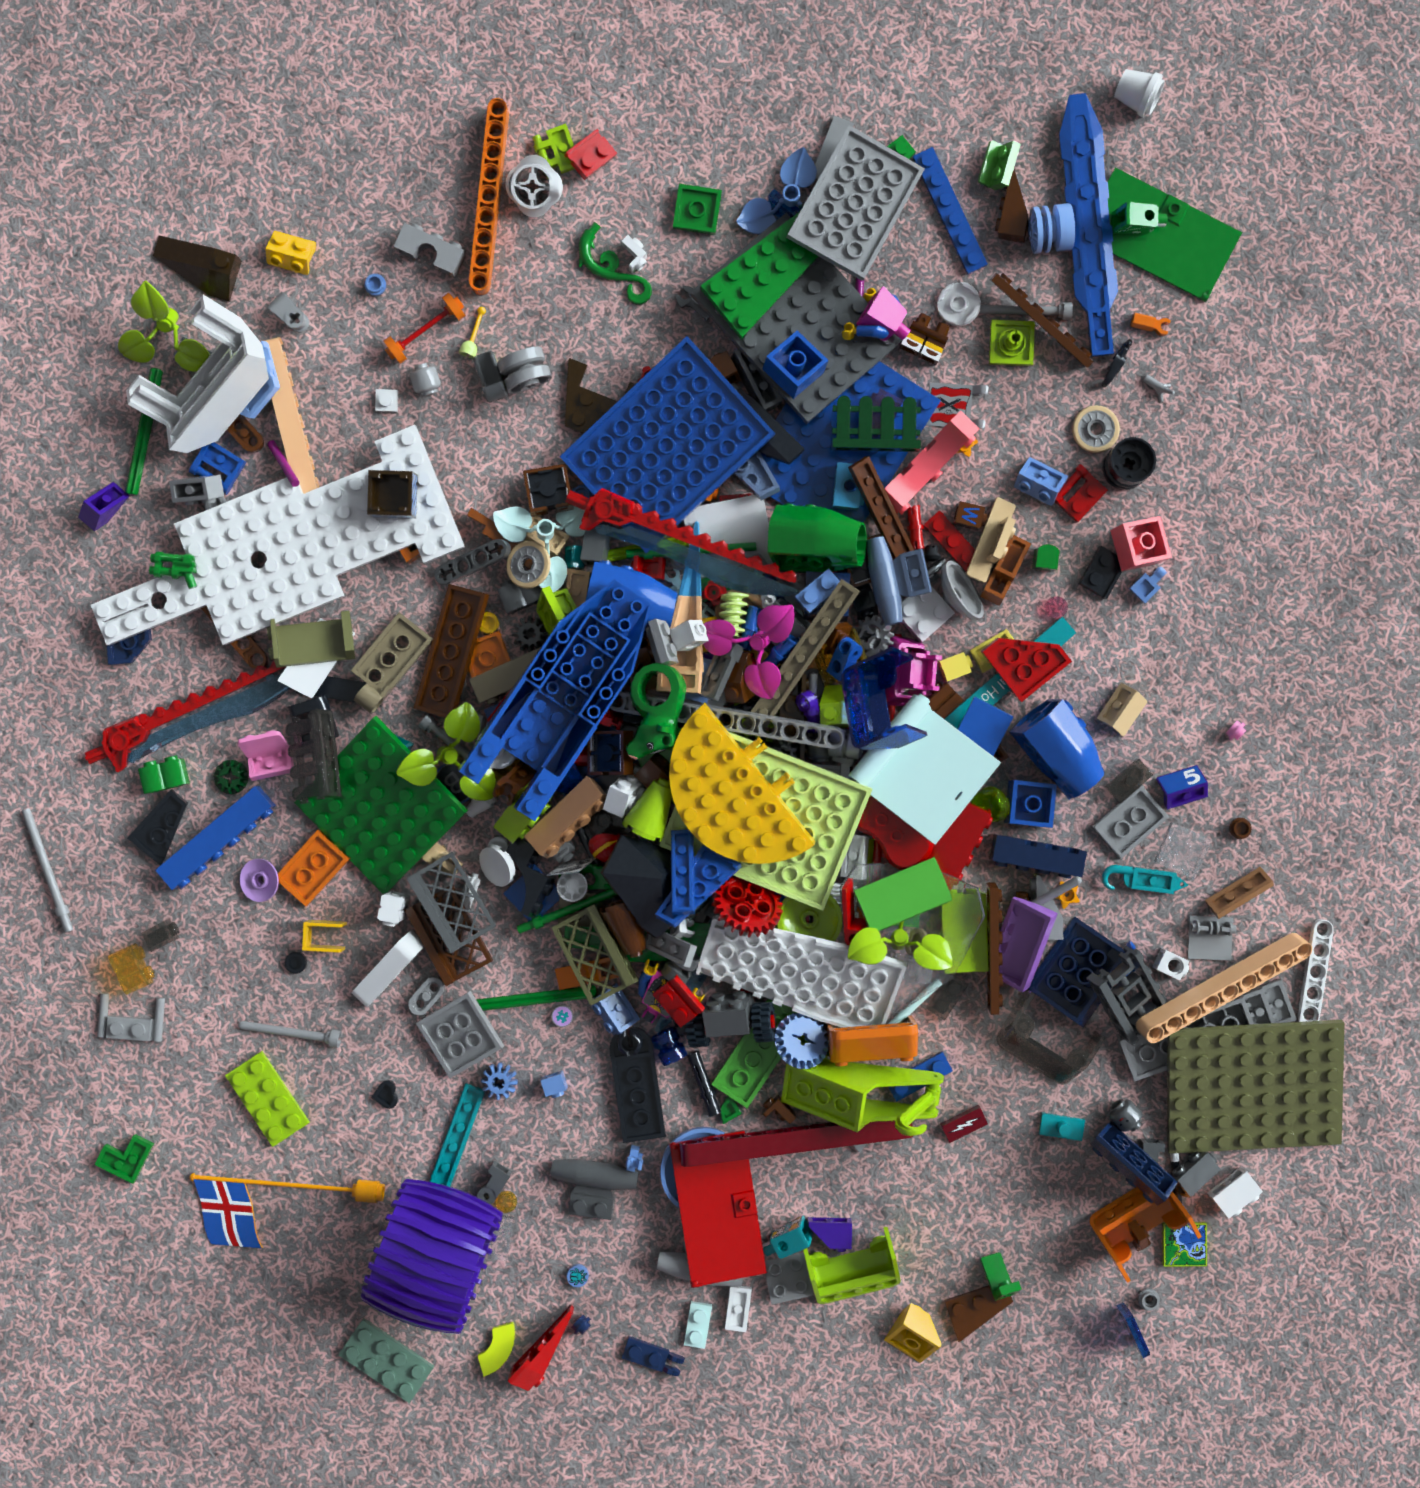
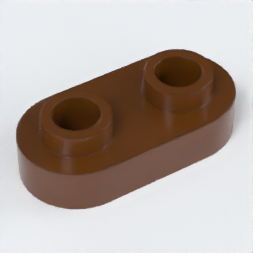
M240 414L227 429L235 440L248 452H259L264 446L263 436ZM241 422L242 428L236 430V423ZM252 438H256L257 443L254 446L250 445V440Z

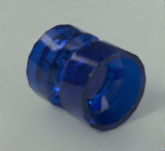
M675 1026L658 1032L650 1038L655 1050L660 1051L658 1057L663 1066L677 1062L688 1055L684 1044L678 1041L680 1036Z

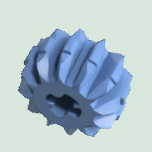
M499 1062L497 1069L494 1064H491L489 1066L490 1071L485 1070L483 1072L486 1077L481 1079V1083L487 1085L482 1090H490L489 1098L496 1094V1100H500L502 1094L507 1099L509 1092L514 1093L516 1090L512 1085H517L518 1080L511 1078L517 1073L516 1071L508 1073L511 1068L510 1065H507L505 1070L502 1069V1062ZM496 1077H498L499 1080H504V1082L502 1083L503 1086H501L499 1083L495 1084V1081L497 1079Z

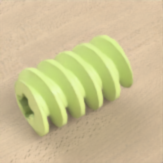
M728 592L721 595V599L725 602L720 604V608L725 611L719 612V617L735 627L736 632L733 639L743 638L738 636V633L745 632V629L739 627V624L746 623L745 620L740 618V616L747 614L746 611L741 610V607L748 606V603L742 601L743 598L749 597L745 593Z

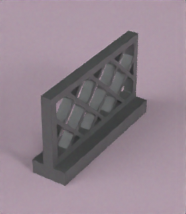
M453 852L406 878L450 953L455 952L496 927L495 922ZM449 858L455 864L453 874L441 871L442 863ZM439 865L438 870L432 869L435 866ZM457 869L460 872L461 876L455 875ZM427 871L436 872L435 884H426L421 875ZM439 874L452 876L449 889L437 886ZM455 877L464 879L466 882L464 893L452 890ZM428 887L433 888L432 894L429 891ZM468 887L473 895L467 894ZM436 889L448 891L445 904L435 901L434 893ZM451 892L463 895L460 908L448 905ZM466 896L476 899V911L463 909ZM438 905L444 906L443 912L441 911ZM479 906L482 909L483 913L478 912ZM447 907L460 910L456 923L447 921L445 917ZM462 911L475 914L472 926L459 924ZM476 916H485L491 925L484 929L475 928ZM450 924L456 925L454 931L451 928ZM458 926L471 929L469 938L461 943L456 936ZM473 930L479 931L476 934L472 935Z

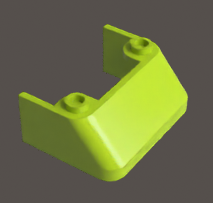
M888 1227L883 1228L885 1236L874 1237L873 1241L869 1244L870 1248L828 1258L822 1252H814L809 1256L808 1249H803L817 1303L828 1304L891 1288L901 1282Z

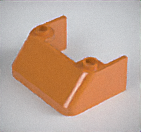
M911 1015L907 1017V1023L833 1028L831 1024L826 1023L830 1062L835 1063V1066H847L848 1062L897 1058H900V1061L914 1060L913 1057L918 1055L917 1022Z
M1136 1187L1092 1214L1089 1220L1095 1234L1127 1283L1131 1280L1122 1264L1127 1262L1132 1255L1128 1244L1133 1241V1237L1129 1233L1128 1223L1136 1219L1140 1226L1143 1225L1146 1228L1147 1232L1163 1222L1173 1230L1180 1229L1188 1224L1198 1239L1202 1237L1191 1215L1173 1191L1165 1202L1157 1206L1155 1203L1147 1201L1143 1196V1192Z

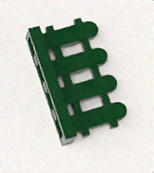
M841 396L837 401V405H833L832 412H837L836 428H832V434H836V438H833L831 441V450L919 452L921 440H916V436H920V430H916V414L921 413V407H916L917 403L913 397H907L903 402V407H894V399L889 396L882 399L881 406H873L872 399L868 396H863L860 399L859 406H851L849 397ZM850 412H859L858 428H850ZM872 413H881L880 429H872ZM894 413H902V429H894ZM850 435H858V439H851ZM872 435H880V439H872ZM894 436H902V440L894 439Z

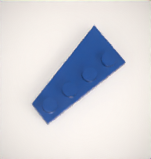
M704 844L694 857L695 909L742 867L741 863L714 852ZM671 892L655 913L656 918L674 928L690 915H672Z

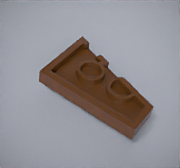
M989 1285L944 1300L958 1342H961L1013 1302L1011 1296L995 1301Z

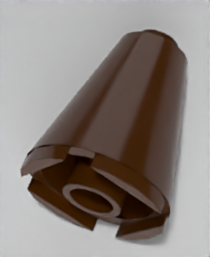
M619 899L611 902L612 906L606 907V905L599 907L600 914L623 953L630 955V958L642 955V950L646 949L645 932L635 922L636 918L631 911H627L623 900Z

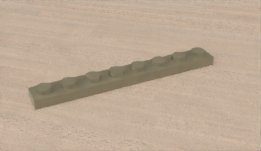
M840 580L779 669L781 682L772 699L760 697L751 712L776 715L860 591L845 580ZM747 717L743 722V725L747 728H751L753 726V722L750 718ZM771 721L764 722V729L767 728Z

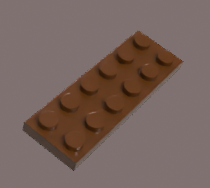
M448 584L414 709L446 718L449 712L458 707L489 599L488 594Z

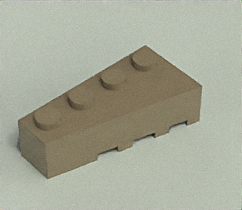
M540 648L469 679L479 703L487 702L490 705L499 701V696L507 694Z

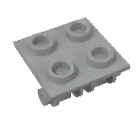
M1190 916L1188 959L1231 961L1232 934L1236 933L1233 917L1218 919L1213 916Z
M804 1252L789 1255L782 1259L776 1258L765 1261L767 1272L765 1276L772 1305L814 1296Z

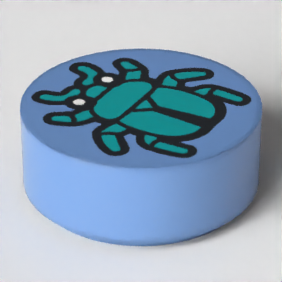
M575 1264L569 1268L567 1281L571 1286L582 1287L588 1281L589 1272L585 1266Z

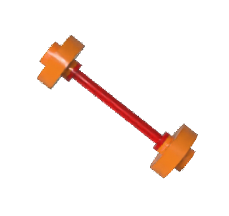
M450 293L442 297L446 303V306L443 307L444 311L402 342L399 340L395 343L391 336L383 340L387 346L384 350L392 360L396 358L400 364L407 360L403 353L406 349L405 346L447 315L450 317L454 314L458 321L464 318L466 315L461 310L464 308V305L456 296L453 299Z

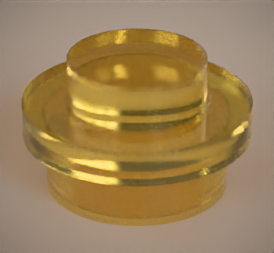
M511 1191L500 1192L495 1201L496 1207L503 1213L513 1211L517 1205L516 1195Z

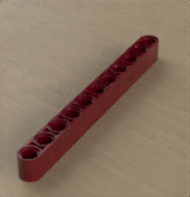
M895 1120L870 1122L859 1132L852 1131L833 1122L686 1140L680 1142L679 1147L681 1166L690 1167L900 1140L913 1136L903 1135L895 1128Z

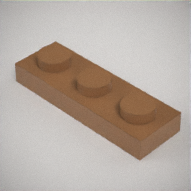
M1259 867L1209 897L1205 902L1215 916L1220 919L1273 887L1274 883L1266 872Z

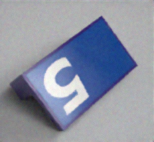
M1197 765L1156 778L1164 792V805L1167 810L1208 797V782Z

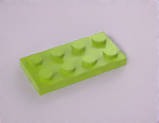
M263 1051L225 1075L272 1147L310 1123Z

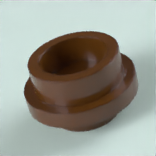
M1235 818L1229 826L1231 835L1237 839L1247 838L1252 830L1250 822L1245 818Z

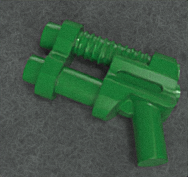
M159 551L151 554L150 561L155 562V564L149 568L150 575H154L155 578L171 576L172 579H179L181 576H184L189 589L197 587L192 574L197 572L194 555L167 554ZM164 561L172 562V568L163 567Z

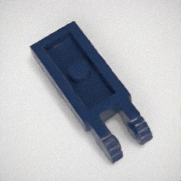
M631 1336L628 1337L622 1354V1359L660 1372L664 1371L672 1376H679L681 1371L676 1367L666 1365L667 1358L679 1364H683L685 1357L669 1352V1349Z

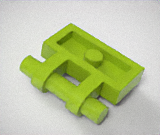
M566 124L546 130L547 140L542 141L540 135L532 137L535 153L545 158L552 169L559 166L561 174L575 169L570 164L571 161L564 156L574 146ZM552 148L555 158L549 159L546 150Z

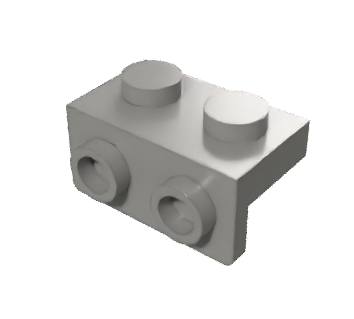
M660 619L648 621L650 627L646 628V633L655 662L668 666L679 663L677 650L672 642L667 622Z

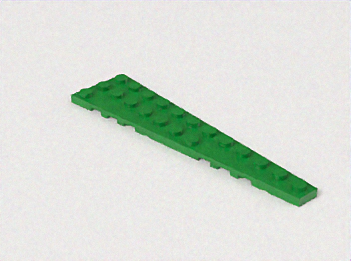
M903 135L887 146L909 160L916 152ZM800 212L700 287L741 340L819 257L786 238Z

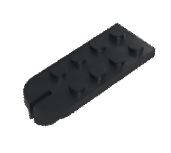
M637 1027L630 1028L633 1047H629L626 1029L621 1034H615L612 1037L609 1048L623 1143L666 1137L652 1039L646 1031Z

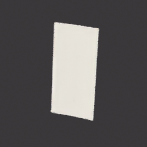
M319 618V620H318L317 622H319V621H326V620H324V619H322V618ZM337 661L287 666L277 681L312 699Z

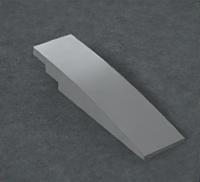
M1279 978L1251 989L1184 1028L1287 1023L1297 1019L1282 979ZM1136 1034L1139 1041L1134 1045H1131L1124 1039L1119 1040L1134 1081L1167 1070V1037L1157 1043H1150L1142 1035Z

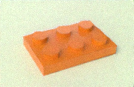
M317 830L278 873L279 883L307 907L350 858L323 832Z

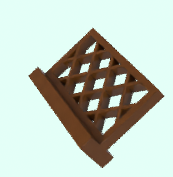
M441 890L435 893L434 899L438 897L437 902L441 903L443 894L448 891ZM451 892L454 899L452 906L457 904L460 908L462 901L459 895ZM421 902L405 910L445 986L493 961L481 936L474 939L472 944L464 945L471 948L468 959L457 956L458 950L454 954L446 952L444 949L445 943L443 939L442 942L439 940L441 936L433 929L434 924L433 922L430 923V917L425 914ZM447 907L450 910L448 921L452 920L454 911L459 912L460 910ZM462 911L461 913L464 917L462 924L466 925L467 923L468 926H472L473 921L468 912ZM458 926L461 929L458 937L461 943L464 930L470 932L471 929ZM473 930L472 934L474 935V934H476L478 931H477V930ZM474 949L482 951L486 960L480 963L471 960ZM456 959L467 962L465 971L460 974L457 973L454 967Z

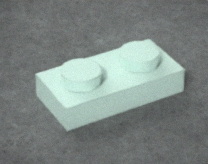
M691 1301L684 1346L705 1349L712 1304Z

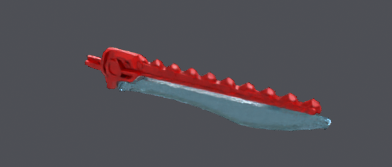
M601 488L590 498L572 490L569 491L566 497V503L585 511L581 520L582 524L579 527L581 530L590 531L595 528L599 534L663 554L702 574L717 585L732 590L766 596H796L799 593V590L762 576L763 572L795 583L797 574L793 570L780 573V567L776 563L762 565V559L758 555L746 558L745 551L742 548L728 550V544L724 540L711 543V537L707 533L695 536L694 529L690 525L677 528V522L673 518L661 521L656 511L643 513V507L639 503L635 504V502L604 488ZM602 522L618 526L633 522L752 567L755 570L751 572L633 526L619 529L606 524L603 525Z
M274 661L268 669L265 666L258 665L253 675H249L248 672H241L236 682L231 681V679H224L219 689L214 688V686H207L202 696L197 695V693H190L185 703H182L180 700H173L168 710L164 709V707H156L151 717L147 714H139V716H134L105 728L103 731V741L101 742L102 746L85 752L86 761L88 760L89 764L108 757L116 772H121L127 767L128 762L135 763L148 754L194 731L229 719L253 714L268 706L291 689L277 681L281 674L274 675V673L286 667L276 668ZM263 678H266L267 680L239 694H236L224 701H221L211 707H208L196 714H193L181 721H178L168 727H165L153 734H150L151 730L158 728L170 721H173L185 714H188L198 708H201L213 701H216L228 694H231L243 687H246ZM145 743V745H143V746L139 747L138 749H136V750H134V751L131 752L132 749H134V748L138 747L139 745Z

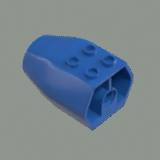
M594 561L586 600L616 579L652 604L644 633H646V628L650 627L648 621L653 619L664 620L669 628L671 627L677 591L668 588L645 573L633 570L630 566L621 565L618 567L613 566L608 561Z
M1047 699L1021 718L1009 733L1035 766L1056 783L1067 799L1070 800L1082 795L1096 785L1104 776V769L1094 741L1085 729L1087 727L1085 722L1080 717L1075 716L1072 712L1073 707L1071 704L1063 699Z

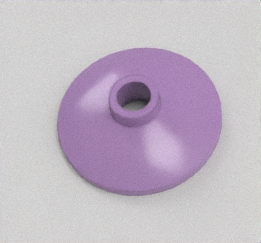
M253 859L244 865L240 874V885L242 891L249 899L256 902L267 901L274 896L278 889V874L270 862L264 859Z

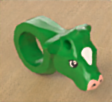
M653 663L644 666L635 675L632 684H630L631 701L643 717L634 738L626 746L629 757L634 760L674 748L675 741L681 731L677 727V723L686 695L685 681L677 669L666 664ZM663 673L670 681L671 692L663 704L653 706L647 700L645 694L646 685L652 676Z

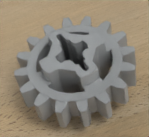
M874 615L872 618L866 616L865 622L858 620L859 626L852 627L855 633L849 634V637L853 638L864 649L859 660L870 663V661L877 663L878 657L884 659V652L890 653L888 645H893L894 643L890 641V638L894 636V633L890 632L892 626H885L883 619Z

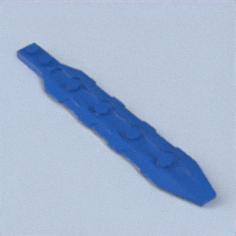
M1086 93L1073 94L1068 97L1059 133L1061 160L1064 163L1065 203L1071 204L1075 220V242L1072 249L1074 296L1087 314L1091 357L1108 356L1114 354L1110 308L1118 293V283L1113 262V231L1110 225L1108 210L1109 190L1108 182H1106L1103 158V155H1105L1103 129Z

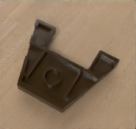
M569 358L565 427L584 434L618 401L580 387L588 365ZM629 382L625 394L636 384Z

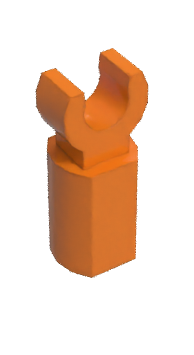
M1134 312L1130 327L1149 332L1154 330L1159 336H1166L1168 331L1162 330L1161 324L1169 325L1171 320L1168 318L1157 320L1156 317Z

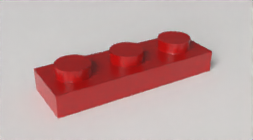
M939 510L924 524V527L966 572L975 549Z

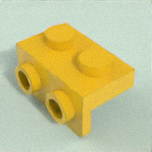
M274 231L265 248L266 262L274 267L308 275L310 271L309 262L316 250V242Z

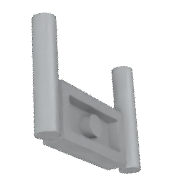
M100 993L97 1037L162 1041L165 998H156L155 1019L108 1015L109 993Z

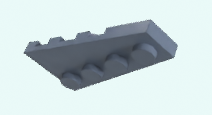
M758 451L734 473L761 501L780 492L778 483Z

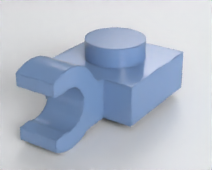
M1158 567L1150 577L1143 573L1128 589L1145 604L1161 588L1156 583L1167 572L1162 567Z
M631 1145L630 1154L625 1165L627 1171L635 1172V1168L637 1170L642 1169L643 1153H639L640 1146Z

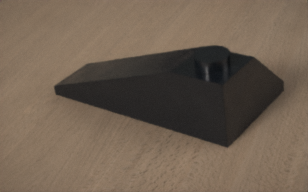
M739 388L737 392L776 434L758 452L764 453L766 457L790 465L805 451L804 448L756 400Z

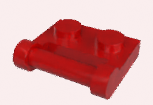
M1079 464L1058 493L1055 503L1078 523L1108 490L1083 465ZM1082 477L1086 482L1066 502L1063 497Z

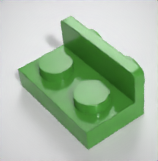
M990 141L981 167L978 183L993 190L1009 186L1021 144L1011 141L1001 145L995 141Z

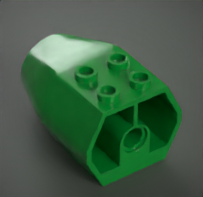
M789 503L776 505L768 527L767 553L772 562L780 567L779 572L793 570L795 573H806V571L825 572L827 569H830L831 572H836L863 565L867 548V533L864 522L812 504L805 506H795Z

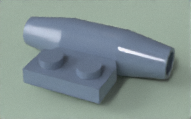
M884 536L868 539V570L875 601L885 626L902 623L901 595L915 597L932 592L923 549L900 554L893 560Z

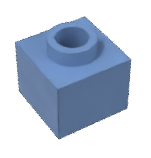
M563 1070L544 1076L540 1080L545 1097L552 1096V1098L562 1096L568 1088Z

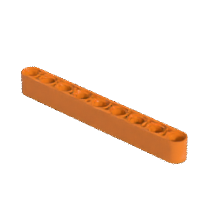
M500 98L492 99L487 106L469 284L477 295H485L489 292L492 279L509 121L507 105ZM497 108L504 109L499 115L493 113ZM495 129L501 130V134H500V135H498V136H492V135H491V133H492L493 130H495ZM490 152H499V155L497 157H489ZM495 172L497 175L494 179L489 180L486 178L488 173ZM487 194L495 195L491 201H485L484 197ZM484 216H492V220L490 222H482V218ZM482 237H489L490 240L487 244L482 245L479 243ZM481 258L488 259L484 266H478L477 262ZM479 279L485 280V285L481 288L475 287V282Z

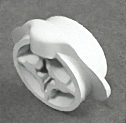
M529 155L523 158L509 172L505 183L508 196L516 203L520 211L529 217L544 215L560 199L563 191L560 176L552 169L548 161L539 155ZM531 167L528 180L519 182L522 172ZM538 169L548 176L549 184L541 181ZM535 182V184L544 186V188L541 187L533 190V188L524 185ZM519 189H523L528 193L530 204L521 197ZM549 191L547 199L537 205L540 192Z

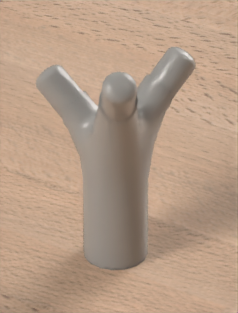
M1149 374L1143 380L1144 383L1156 391L1159 402H1163V392L1171 395L1175 394V391L1169 389L1171 384L1160 383Z

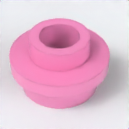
M1236 721L1226 732L1229 740L1232 741L1234 738L1238 740L1246 732L1243 729L1246 724Z

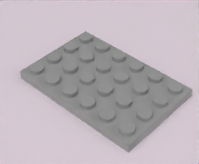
M848 125L786 238L863 281L925 168Z

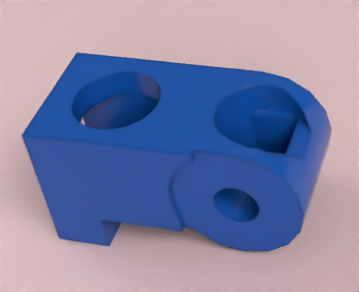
M843 638L838 643L826 671L838 681L854 680L857 673L854 671V668L863 652V648L852 638Z

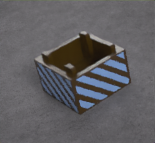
M368 470L367 515L375 518L416 519L418 475L413 471Z

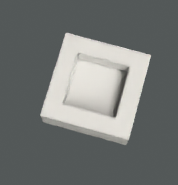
M376 389L375 411L398 413V390Z

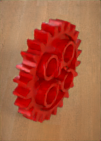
M736 876L730 877L712 895L714 899L712 906H715L713 912L720 914L717 920L725 921L723 927L730 925L732 933L736 929L739 930V936H742L743 932H747L749 938L753 932L757 937L760 936L761 932L766 935L769 929L773 930L775 925L778 924L783 910H781L783 903L779 902L781 895H775V892Z

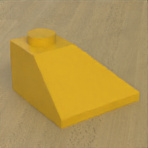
M912 1303L902 1310L884 1339L919 1363L941 1347V1341L930 1314Z

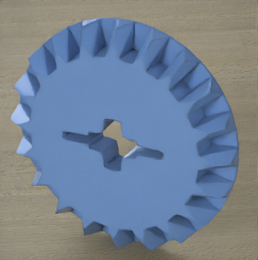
M793 1013L785 1017L777 1026L775 1046L780 1057L790 1066L798 1069H810L820 1064L826 1057L829 1050L828 1032L825 1031L824 1024H821L818 1020L800 1013ZM802 1035L808 1041V1043L801 1045V1041L798 1039Z

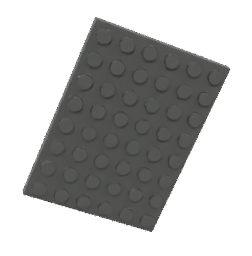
M786 212L690 292V296L734 345L740 349L743 355L805 424H808L899 346L902 340L895 334L887 341L873 337H860L857 334L851 340L842 338L844 325L847 322H851L857 327L856 322L868 302L832 263L821 257H818L804 271L800 278L774 303L771 309L760 318L742 340L738 337L700 287L788 221L791 217ZM799 331L829 361L824 373L797 397L792 399L762 368L766 356L794 332Z

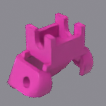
M899 636L891 637L890 641L894 643L893 645H888L890 653H883L884 659H879L878 667L880 692L885 693L883 704L905 706L914 694L925 696L927 691H939V686H935L937 660H942V656L930 655V651L925 650L924 644L917 640ZM905 688L916 689L908 690V695H902V693H904Z

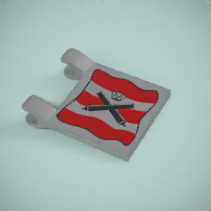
M930 383L929 393L940 399L941 402L926 426L945 427L960 411L970 419L972 395L985 394L987 396L988 386ZM971 420L979 429H985V420Z

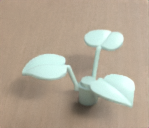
M573 506L574 510L556 514V521L561 526L556 525V523L549 519H542L537 525L529 528L532 525V517L522 507H509L493 513L495 526L503 538L510 542L518 543L525 540L527 532L537 531L538 538L545 541V549L549 556V540L554 536V528L558 530L565 529V532L571 537H581L585 534V530L579 528L585 511ZM559 556L550 558L549 574L538 585L541 588L550 586L553 593L562 587L567 576V565L563 558Z

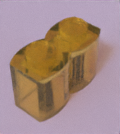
M136 943L108 955L110 964L126 995L153 983V978L155 977L151 966H147L143 959L146 957L143 948Z

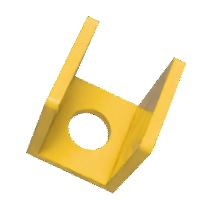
M305 921L303 923L302 951H344L345 946L311 944L312 926L343 927L347 925V922Z

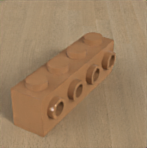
M586 776L524 837L539 855L547 859L556 855L559 848L565 842L570 841L580 827L587 825L591 817L603 809L607 794L595 780Z

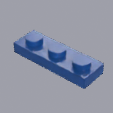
M942 1051L910 1068L939 1072L944 1076L953 1071ZM926 1085L890 1086L888 1088L896 1102Z

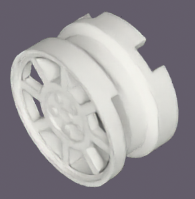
M579 872L563 874L558 879L557 892L566 901H578L587 892V881Z

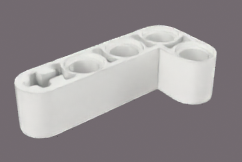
M410 930L352 991V994L364 1006H370L424 948L419 936L413 930Z

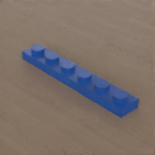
M931 147L914 155V163L925 168L921 175L922 180L967 275L988 265L934 148Z

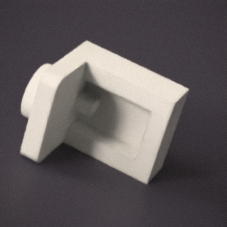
M627 235L622 240V245L635 258L629 264V271L633 273L635 270L640 271L646 265L647 253L642 249L644 246L637 238L634 237L632 239Z

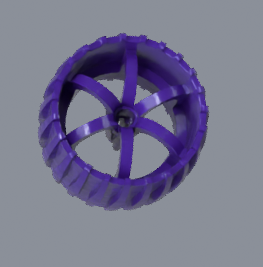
M405 1179L401 1184L402 1189H399L396 1193L400 1197L399 1200L392 1201L391 1207L395 1208L393 1214H387L385 1220L389 1221L386 1231L380 1230L379 1235L383 1236L380 1247H374L373 1249L377 1256L374 1262H369L368 1268L372 1271L370 1275H365L364 1282L368 1285L362 1286L361 1299L378 1311L404 1323L432 1331L459 1334L464 1328L463 1324L467 1321L465 1313H470L471 1307L468 1306L469 1301L476 1298V1294L473 1293L475 1284L481 1285L482 1280L478 1279L481 1268H487V1264L483 1262L486 1254L491 1255L492 1248L489 1247L491 1241H496L497 1235L493 1232L499 1230V1223L502 1221L503 1213L482 1199L459 1189L429 1181Z

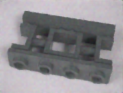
M1126 945L1123 948L1125 953L1121 952L1119 954L1122 960L1119 966L1110 973L1103 969L1099 971L1100 975L1091 973L1087 980L1119 1036L1131 1045H1134L1139 1041L1136 1034L1141 1035L1136 1029L1138 1019L1167 1003L1168 1000L1160 993L1159 989L1161 987L1152 978L1151 969L1144 964L1142 953L1138 949L1133 950ZM1136 985L1139 992L1126 1003L1123 995Z

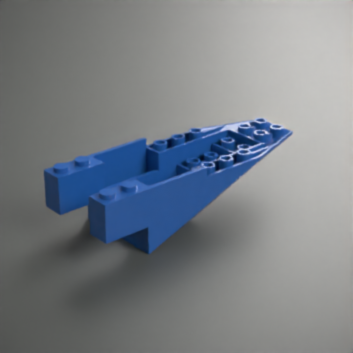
M614 579L560 620L480 733L481 736L457 771L479 784L503 748L537 771L513 807L531 820L536 821L632 675L652 604Z

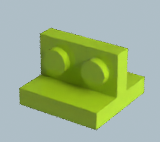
M550 586L541 589L536 611L548 635H550L558 622L577 607L567 588L553 593Z

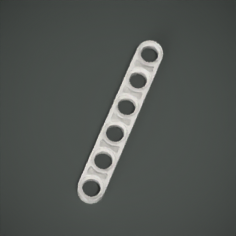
M1324 919L1316 920L1311 927L1309 943L1312 945V953L1306 958L1296 1022L1319 1021L1333 937V925ZM1321 923L1327 925V932L1323 935H1319L1317 932V926ZM1318 944L1324 947V952L1321 956H1316L1313 952L1314 947ZM1313 966H1319L1321 969L1318 977H1312L1310 974ZM1310 987L1317 989V996L1313 999H1309L1307 996V990ZM1308 1008L1314 1011V1016L1310 1020H1306L1303 1016L1304 1011Z

